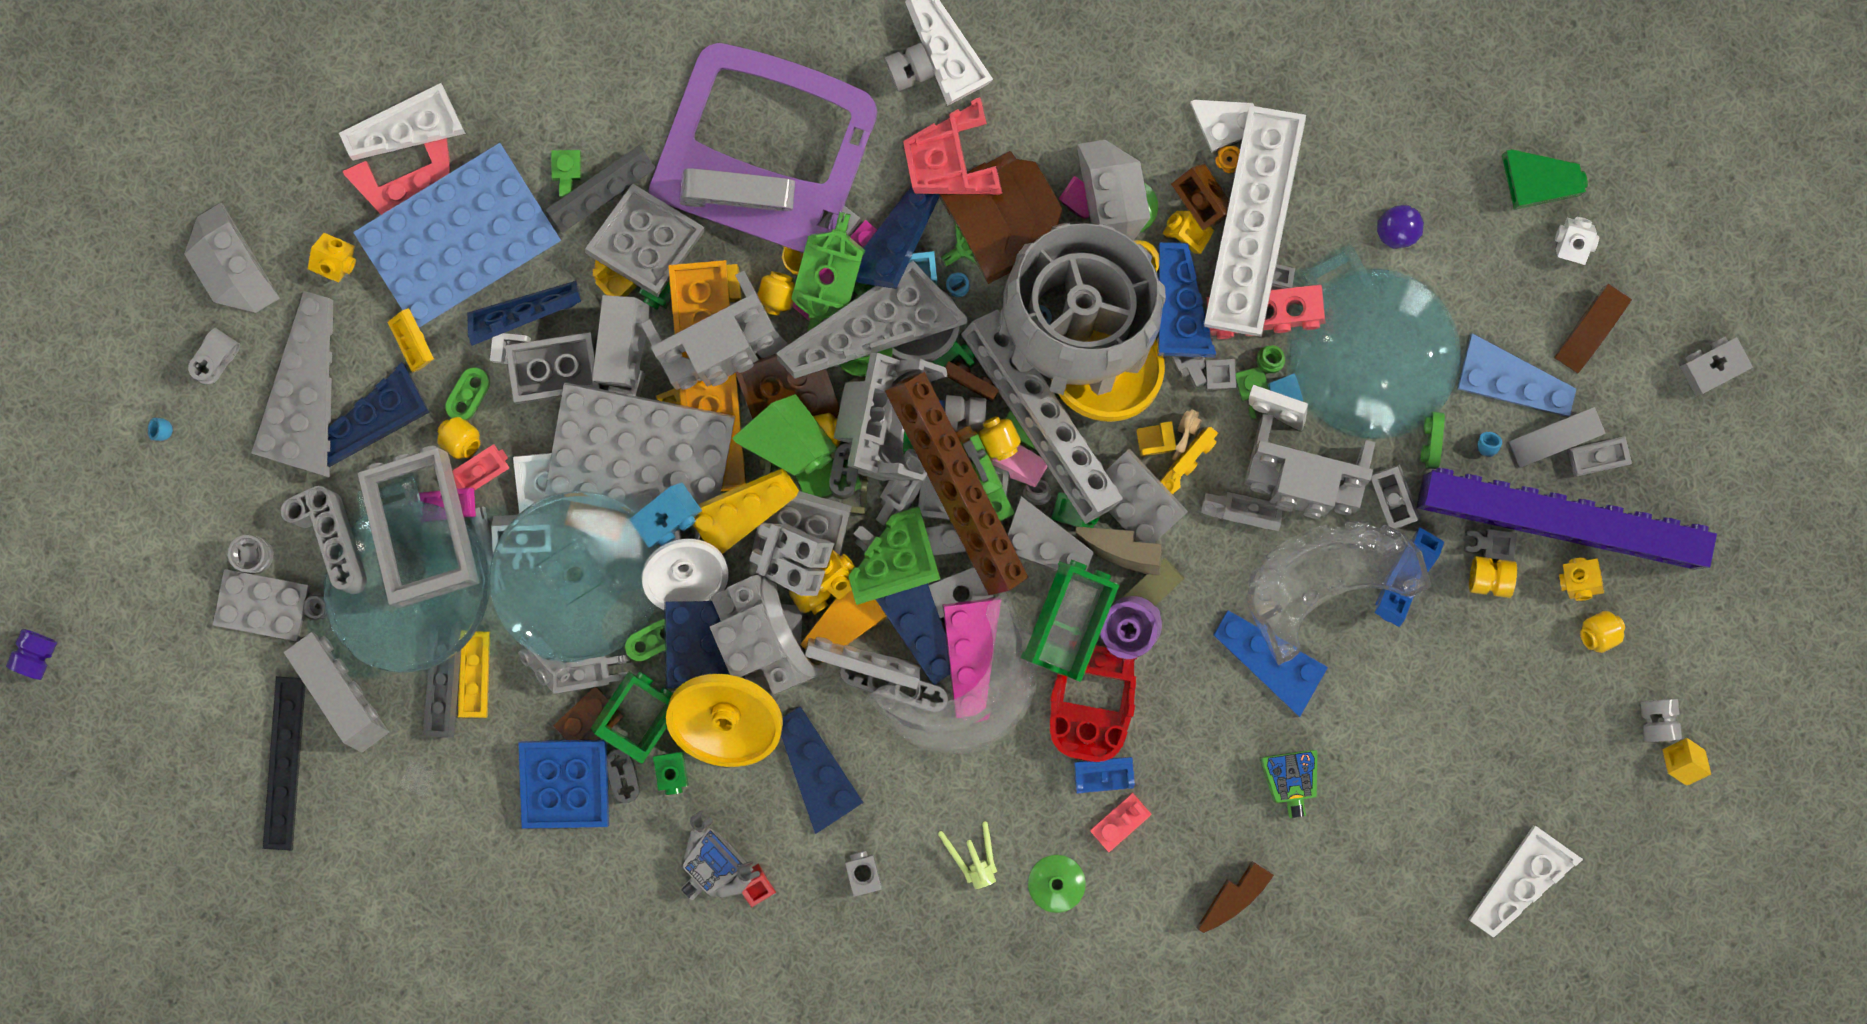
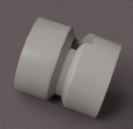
M922 43L906 48L905 54L897 52L884 58L888 72L898 92L913 86L914 80L923 82L935 77ZM909 64L911 70L905 72L903 67Z
M946 395L945 413L955 433H960L962 429H966L968 433L979 434L985 428L983 423L985 422L986 397L970 396L968 400H964L962 396Z
M242 535L231 542L227 556L230 564L235 569L241 572L258 574L270 567L274 552L267 540L252 535Z
M1678 699L1640 702L1642 718L1647 721L1643 725L1644 742L1682 739L1681 723L1676 721V717L1680 715ZM1658 714H1662L1664 721L1658 722Z

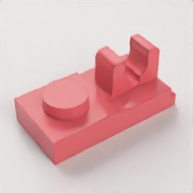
M493 444L454 469L452 472L457 489L474 488L475 491L508 470L510 467L505 461L508 457L503 449L498 451Z
M1131 793L1090 829V832L1110 852L1152 814L1134 793Z

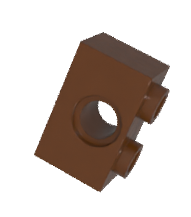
M1205 164L1192 167L1171 183L1203 231L1216 226L1226 218L1230 200Z

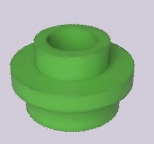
M1274 345L1263 347L1256 357L1258 366L1267 373H1277L1285 364L1283 351ZM1266 357H1271L1274 360V364L1270 363Z

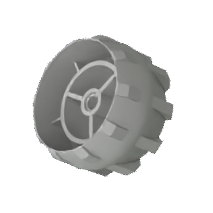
M1086 223L1059 224L1052 226L1049 233L1041 236L1034 243L1025 244L1017 254L1015 264L1005 283L1003 306L999 318L1000 332L1011 337L1016 346L1012 363L1020 372H1027L1035 368L1041 374L1052 379L1050 391L1061 395L1064 394L1066 384H1089L1095 394L1101 395L1111 392L1116 376L1124 372L1138 373L1145 364L1149 350L1159 332L1162 308L1166 300L1165 286L1158 279L1156 270L1151 263V254L1144 246L1136 244L1126 235L1114 230V227L1101 223L1099 225ZM1065 288L1067 299L1063 313L1049 325L1041 314L1038 300L1049 292ZM1101 296L1104 297L1107 301H1109L1112 305L1101 302ZM1093 330L1111 335L1103 340L1085 342L1091 337Z

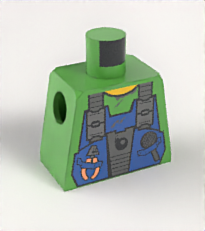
M1317 750L1260 757V763L1273 802H1287L1289 818L1306 816L1304 799L1317 796Z

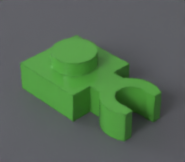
M1260 367L1235 373L1241 401L1249 400L1253 385L1269 390L1264 371ZM1250 405L1248 410L1251 419H1255V409Z

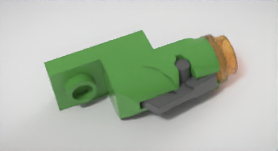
M971 426L955 432L999 520L1002 521L1015 515L1003 490V485L977 432H973Z

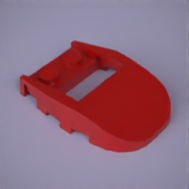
M1069 640L1068 648L1074 649L1076 641ZM1095 645L1084 674L1125 681L1119 712L1064 702L1067 676L1058 673L1050 700V735L1053 744L1061 753L1074 759L1091 762L1106 761L1119 753L1124 745L1131 718L1134 716L1136 689L1134 663L1137 658H1120L1113 655L1106 647Z

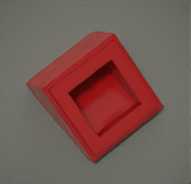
M759 863L752 867L753 871L751 873L759 871L760 876L752 879L742 892L751 908L776 893Z

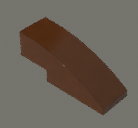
M1610 284L1603 286L1554 358L1578 374L1612 330L1632 299Z
M1251 861L1237 885L1226 879L1196 928L1205 933L1235 917L1256 899L1274 875Z

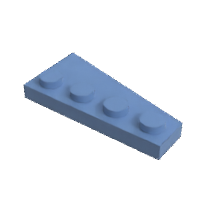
M1473 333L1470 335L1458 390L1565 417L1570 416L1576 388Z

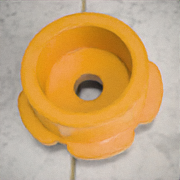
M1236 146L1220 148L1218 156L1215 158L1217 167L1222 168L1225 173L1235 172L1240 149ZM1227 157H1231L1232 161L1228 162Z

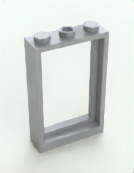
M428 446L420 449L418 454L412 456L409 454L399 455L393 458V462L387 464L374 463L367 466V470L358 473L389 605L402 608L480 583L448 452L437 446ZM434 465L459 568L402 586L377 483Z

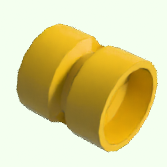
M1474 556L1469 577V592L1487 595L1489 591H1492L1494 596L1511 598L1515 590L1517 578L1516 562L1498 560L1496 563H1493L1492 558Z

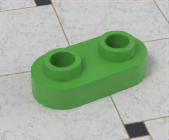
M469 368L463 372L446 402V412L451 418L460 417L468 421L474 416L490 387V379L486 372L479 368ZM474 378H479L481 381L480 386L477 388L471 386V381ZM464 402L467 408L464 412L459 413L457 405Z
M1431 412L1430 417H1425L1423 432L1428 434L1427 445L1422 446L1421 462H1425V466L1428 469H1437L1440 466L1445 415L1441 412Z
M664 619L634 633L627 639L625 650L631 659L645 661L665 651V639L661 637V631L665 628ZM640 641L646 645V649L642 653L637 652L635 649V645Z

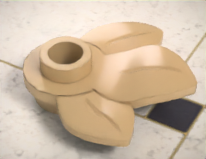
M1193 409L1186 411L1180 421L1178 432L1183 433L1181 441L1175 447L1176 452L1173 460H1177L1186 449L1189 436L1191 434L1196 435L1200 428L1202 420L1198 418L1199 412Z

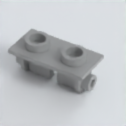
M532 636L527 642L523 637L520 638V651L518 652L520 660L525 666L532 668L542 685H547L553 693L556 692V682L559 680L565 682L570 677L568 673L569 668L557 655L547 660L548 657L553 655V651L541 637Z

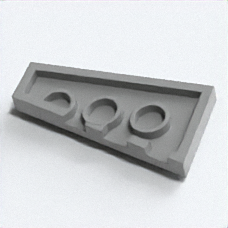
M822 637L808 639L805 650L806 657L917 689L920 680L919 663L860 650L848 645L834 644L832 641Z

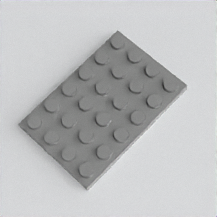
M565 382L544 495L637 514L667 488L683 483L696 503L700 504L721 495L735 416Z

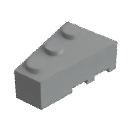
M603 295L592 381L606 386L635 387L636 380H638L640 374V362L647 338L641 324L649 319L651 320L654 308L635 297Z
M1021 496L1007 535L1018 557L1054 571L1058 570L1059 561L1070 564L1072 559L1087 565V571L1093 551Z

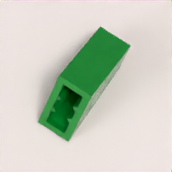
M1513 149L1507 150L1501 155L1514 210L1579 197L1586 192L1585 188L1588 187V180L1585 171H1581L1580 164Z

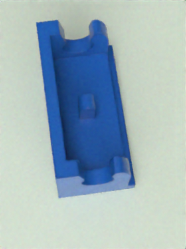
M1132 757L1111 758L1102 762H1074L1077 794L1132 789L1135 786Z

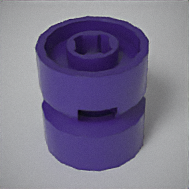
M21 629L15 643L18 650L11 652L6 667L24 676L42 680L48 666L45 659L52 657L57 641L39 633Z

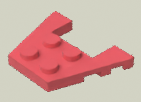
M981 98L971 101V106L962 111L957 109L950 113V118L940 124L935 125L933 123L903 141L912 188L915 194H1002L996 166L967 174L959 132L987 124Z
M447 138L424 143L432 161L431 164L380 187L367 161L348 168L343 173L382 215L450 173Z

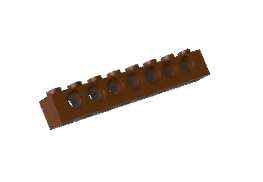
M925 372L905 378L885 390L988 595L1010 591L1029 578Z

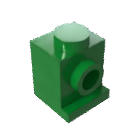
M684 752L653 756L658 791L665 790L666 795L683 793L682 787L689 786ZM668 769H673L676 773L673 780H669L665 776Z

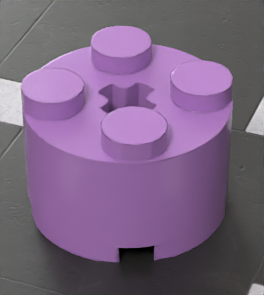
M1127 596L1117 600L1111 606L1100 633L1101 639H1103L1107 646L1106 648L1113 655L1124 659L1137 658L1147 653L1161 634L1162 621L1160 611L1150 601L1142 597ZM1129 622L1133 623L1135 628L1133 632L1129 631V626L1127 625Z

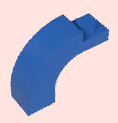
M1422 528L1417 530L1385 582L1375 603L1377 607L1374 613L1381 616L1383 620L1391 622L1398 627L1402 625L1419 586L1440 556L1444 545L1443 540Z

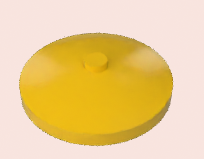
M1093 330L1091 337L1085 342L1103 340L1111 335ZM1155 339L1149 350L1146 362L1138 373L1124 372L1116 376L1111 392L1097 395L1092 391L1089 384H1066L1064 394L1058 395L1071 409L1090 419L1112 422L1129 419L1138 415L1154 401L1163 382L1165 365L1163 356H1158V342Z
M727 674L702 675L686 681L671 696L666 713L668 731L682 750L700 761L724 767L746 766L766 758L778 745L783 726L780 708L767 691L749 680Z

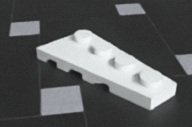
M940 0L905 1L947 106L983 88L993 80Z
M441 83L339 133L352 160L466 134Z
M1533 825L1468 920L1490 936L1495 937L1516 919L1526 907L1540 898L1554 883L1556 884L1565 876V873L1578 865L1583 859Z

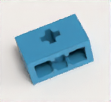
M679 483L667 488L629 520L650 548L658 544L663 546L676 538L674 533L679 529L683 531L696 522L694 517L702 510L684 484Z

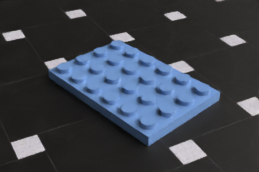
M498 143L353 232L402 310L410 309L418 327L428 323L561 241L501 143Z

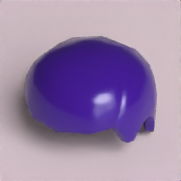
M1398 205L1386 210L1378 220L1377 233L1381 241L1393 249L1406 248L1417 243L1423 235L1424 222L1417 209L1409 205Z

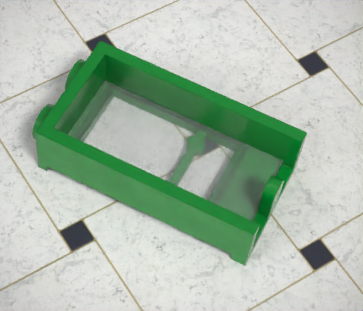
M1071 559L1070 564L1059 561L1055 578L1027 648L1021 655V659L1081 682L1119 585L1110 581L1111 575L1096 569L1094 574L1086 571L1087 565Z

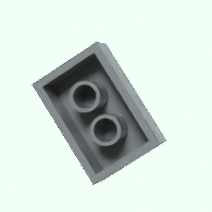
M591 332L505 346L514 403L523 404L561 398L565 382L603 390L602 385L592 381L596 342L595 336Z

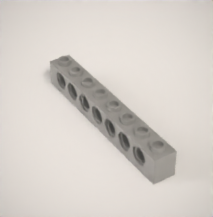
M997 309L972 321L961 334L995 387L999 389L1000 395L1085 524L1109 512L1123 498L1104 471L1100 461L1096 459L1088 447L1084 437L1081 436L1073 424L1069 414L1065 412L1057 400L1055 393L1050 391V387L1040 372L1035 368L1027 372H1020L1012 363L1016 346L1011 337L1000 332L999 318L1001 313Z

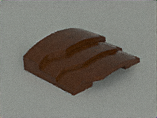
M1011 151L967 171V174L996 166L1002 194H939L941 202L948 214L952 215L988 284L1009 274L1015 264L1017 254L1023 246L1034 243L1038 238L1049 233L1052 226L1058 225L1062 212L1061 205L1036 162L1016 159Z

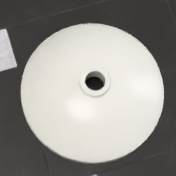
M697 539L675 540L659 547L649 556L642 571V585L646 596L654 605L663 610L664 602L712 601L711 596L724 591L728 582V567L722 553L713 545Z

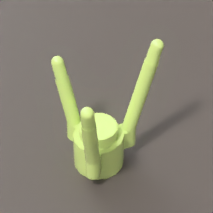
M986 821L982 823L987 863L985 860H979L972 841L967 840L966 843L974 863L969 866L970 870L942 831L938 833L944 845L964 873L967 883L972 882L975 889H980L996 882L994 873L997 872L993 860L990 833Z

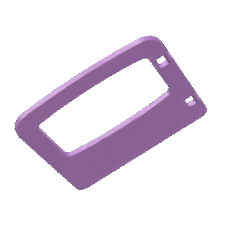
M716 43L709 45L702 50L697 58L650 183L649 194L673 208L804 253L810 234L829 232L835 229L839 212L843 210L864 154L866 143L876 122V103L867 92L805 66L728 44ZM726 69L778 82L829 101L851 113V120L829 179L825 183L819 184L774 173L722 154L695 140L694 136L719 71ZM855 128L863 131L858 146L850 143ZM684 169H704L791 179L795 181L793 210L774 211L706 203L704 207L684 206L679 203L682 173ZM824 211L832 213L827 229L819 226Z

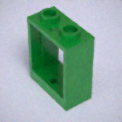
M628 671L590 729L598 737L643 764L667 728L666 713L673 692L665 687L658 690L651 685L653 680L640 671L637 675ZM633 684L665 703L639 744L634 743L606 725Z

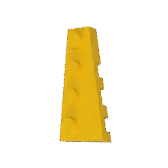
M779 469L698 504L702 511L694 517L696 522L693 525L705 542L713 545L723 554L797 496L799 489L786 470Z

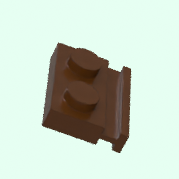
M956 362V364L947 363L945 367L947 378L982 397H986L992 403L994 402L999 389L995 387L990 379L984 376L980 378L970 373L971 369L959 362Z
M594 687L553 726L566 740H600L601 738L595 735L590 728L609 699L598 687ZM616 709L606 725L613 728L624 715Z

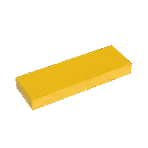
M463 631L459 670L458 717L488 718L490 632Z

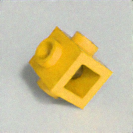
M323 233L311 247L308 270L339 283L346 273L350 274L355 266L356 259L353 258L355 246Z
M832 549L827 568H820L825 571L820 590L823 593L826 591L830 592L838 600L852 590L848 576L855 566L847 555L842 554L840 556Z
M1574 558L1569 563L1563 564L1564 573L1559 574L1562 591L1567 590L1570 599L1575 598L1576 601H1586L1592 599V595L1604 594L1598 558L1591 560Z

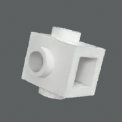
M1567 217L1564 226L1560 225L1555 236V241L1558 242L1556 247L1557 256L1585 265L1590 251L1595 252L1599 242L1595 225H1592L1590 220L1583 217H1576L1575 220Z

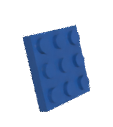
M605 740L520 741L518 743L522 828L609 826L607 742Z

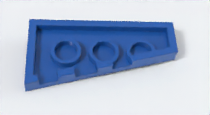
M1160 242L1158 245V279L1165 286L1166 300L1162 308V318L1158 332V356L1215 358L1216 351L1214 345H1212L1210 328L1204 326L1206 317L1203 309V300L1198 290L1197 277L1188 243Z
M1229 610L1225 613L1213 635L1298 717L1303 713L1328 668Z

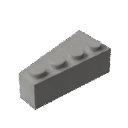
M311 632L287 649L284 654L342 742L360 752H364L387 735L389 730L381 721L373 706L363 696L364 693L360 686L354 680L352 681L347 674L349 670L340 658L336 659L331 652L334 650V647L325 636L319 637Z

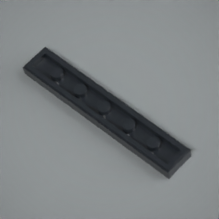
M276 676L263 849L293 850L305 699V684L301 678Z

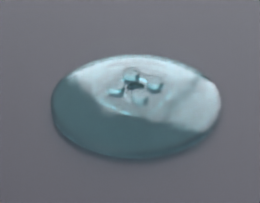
M571 491L543 498L527 507L512 520L495 547L490 565L489 585L495 611L504 627L516 641L530 651L545 658L565 662H580L585 659L602 657L618 650L626 644L627 639L631 635L640 631L645 626L656 605L648 599L644 592L642 571L647 559L658 549V546L655 545L649 548L629 519L636 514L618 500L606 495L587 491ZM572 567H579L581 569V576L576 581H569L566 577L567 571Z

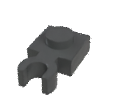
M1488 529L1486 537H1483L1477 531L1466 532V536L1476 539V545L1474 547L1465 546L1464 551L1474 553L1484 550L1483 557L1492 558V560L1514 561L1517 533Z

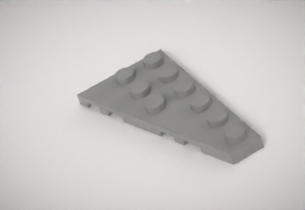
M912 261L907 265L897 289L880 286L873 287L777 352V360L794 378H798L870 355L871 353L967 324V317L923 270Z
M303 291L251 454L326 477H330V467H327V452H330L328 424L331 422L332 378H329V363H332V352H330V335L333 334L332 299Z

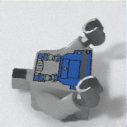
M701 810L690 819L692 830L684 855L685 862L682 867L691 878L683 885L681 890L691 900H694L703 890L709 896L721 898L741 894L752 879L760 876V872L755 871L751 873L753 871L751 867L752 861L746 862L716 830L706 829V827L713 823V819L708 817L703 821L701 818L703 811Z

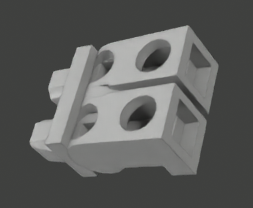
M762 523L758 535L766 540L764 549L755 548L749 560L758 567L756 573L766 576L800 596H817L825 571L820 568H827L834 543L816 538L789 524Z

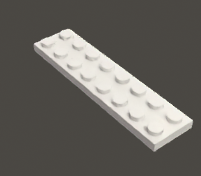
M1249 105L1204 323L1205 327L1262 337L1306 121V115Z

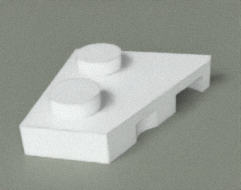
M1193 100L1190 102L1211 153L1243 139L1249 105L1254 106L1253 103Z
M1253 385L1249 395V405L1253 406L1256 411L1272 415L1274 418L1299 431L1303 430L1308 403Z

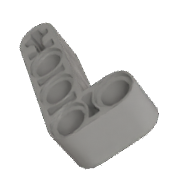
M684 169L681 179L679 203L690 207H704L706 203L774 211H792L795 181L786 178L704 169Z
M315 486L284 501L281 507V516L286 522L301 528L314 527L332 585L336 589L350 594H358L366 587L367 577L340 495L322 486ZM326 497V502L322 506V500ZM301 508V514L297 517V512ZM332 523H335L334 529L330 532V526ZM343 548L342 555L338 558V552Z

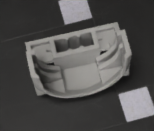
M745 271L735 276L746 298L679 333L662 340L650 319L641 324L652 344L651 348L656 358L662 364L671 384L676 390L680 388L682 390L694 386L697 380L703 381L707 387L711 384L712 386H717L724 383L728 376L737 371L742 373L754 366L753 363L758 361L757 351L771 346L774 343V339L779 337ZM742 321L747 323L744 332L739 325ZM686 351L689 358L682 357L681 353Z
M880 353L870 354L865 381L845 382L834 439L852 444L847 466L858 469V474L877 480L923 481L927 473L913 472L906 465L903 454L905 430L885 390L905 378L925 372L929 382L947 377L945 367L922 359L898 360Z
M1263 414L1259 420L1244 484L1251 486L1250 489L1252 491L1268 493L1271 496L1269 502L1276 504L1277 509L1289 512L1293 509L1303 511V515L1310 518L1320 519L1321 516L1325 517L1333 508L1336 513L1351 515V512L1356 513L1360 509L1365 486L1371 481L1373 469L1369 468L1376 442L1365 440L1356 465L1269 443L1268 438L1274 416ZM1277 463L1281 464L1279 473L1274 468V466H1277ZM1344 480V484L1339 486L1340 481Z
M759 574L727 587L726 590L711 596L721 622L710 626V629L730 675L737 677L745 676L746 680L757 684L771 696L823 675V666L814 665L805 656L797 643L783 612L776 582Z

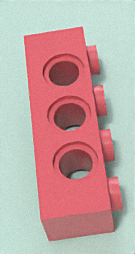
M1322 285L1271 290L1268 307L1274 310V315L1270 319L1265 320L1263 330L1274 329V333H1286L1291 331V327L1302 326L1303 330H1314L1320 328V324H1326ZM1206 297V298H1207V308H1208V303H1209L1210 297ZM1299 304L1303 307V311L1299 316H1290L1287 313L1289 306ZM1210 328L1211 336H1217V339H1230L1236 334V332Z

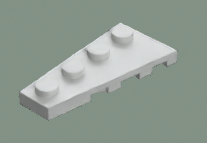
M552 453L513 457L519 514L560 499L544 495Z

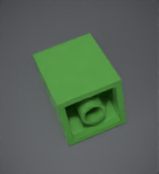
M796 394L771 403L732 438L737 444L794 476L802 472H806L808 475L817 468L820 470L832 461L830 455L838 449Z

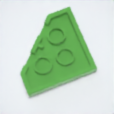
M920 507L891 515L886 522L887 527L880 537L876 536L864 553V560L858 568L854 567L848 577L857 605L940 580Z

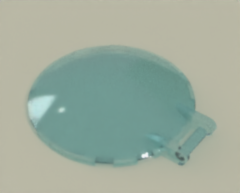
M1349 245L1343 249L1342 253L1311 269L1307 267L1300 271L1306 285L1313 286L1319 285L1316 278L1349 262L1352 268L1351 271L1322 285L1326 324H1320V328L1314 330H1303L1302 326L1293 328L1290 346L1292 374L1295 373L1305 403H1308L1309 408L1330 426L1343 433L1360 438L1384 439L1396 437L1423 425L1425 417H1431V412H1438L1448 400L1457 381L1460 369L1459 335L1448 309L1428 287L1416 279L1399 272L1383 269L1365 270L1352 245Z
M412 475L403 478L401 482L379 488L381 499L404 492L406 496L405 499L383 505L402 586L459 568L445 508L420 501L417 483ZM362 490L358 491L357 496L362 517L356 521L357 524L351 530L364 567L367 583L364 590L360 593L350 594L336 589L332 585L328 573L325 574L324 602L331 627L339 641L344 643L355 657L370 666L398 673L418 672L435 667L458 653L472 638L483 619L490 592V572L483 547L475 533L465 523L480 583L402 608L391 606L388 603ZM343 548L338 552V558L342 555Z

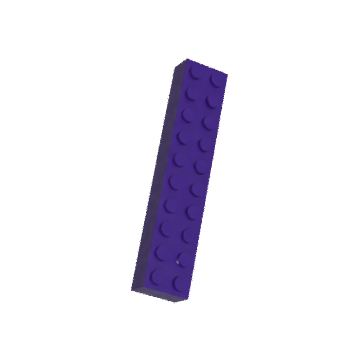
M1445 468L1432 470L1424 474L1422 478L1417 509L1694 570L1710 568L1717 533L1708 532L1709 527L1705 525L1691 524V526H1681L1680 520L1663 517V520L1652 519V514L1640 511L1626 514L1623 513L1624 508L1606 505V507L1599 508L1595 507L1596 502L1586 499L1567 501V496L1550 492V495L1538 494L1539 489L1522 486L1521 489L1510 488L1511 483L1493 480V482L1485 483L1481 482V476L1465 474V476L1460 477L1453 476L1454 471Z

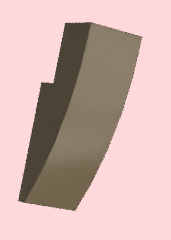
M1076 527L1077 540L1092 550L1095 555L1126 569L1160 575L1162 560L1161 544L1135 542L1134 531Z

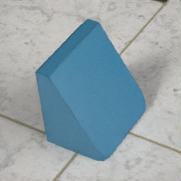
M1295 373L1267 384L1270 391L1303 402Z

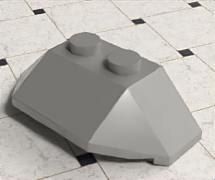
M1107 140L1077 144L1091 224L1099 225L1101 223L1114 227V230L1134 241L1150 219L1140 161Z
M221 202L196 218L184 255L212 301L217 304L257 313L280 299L223 203Z

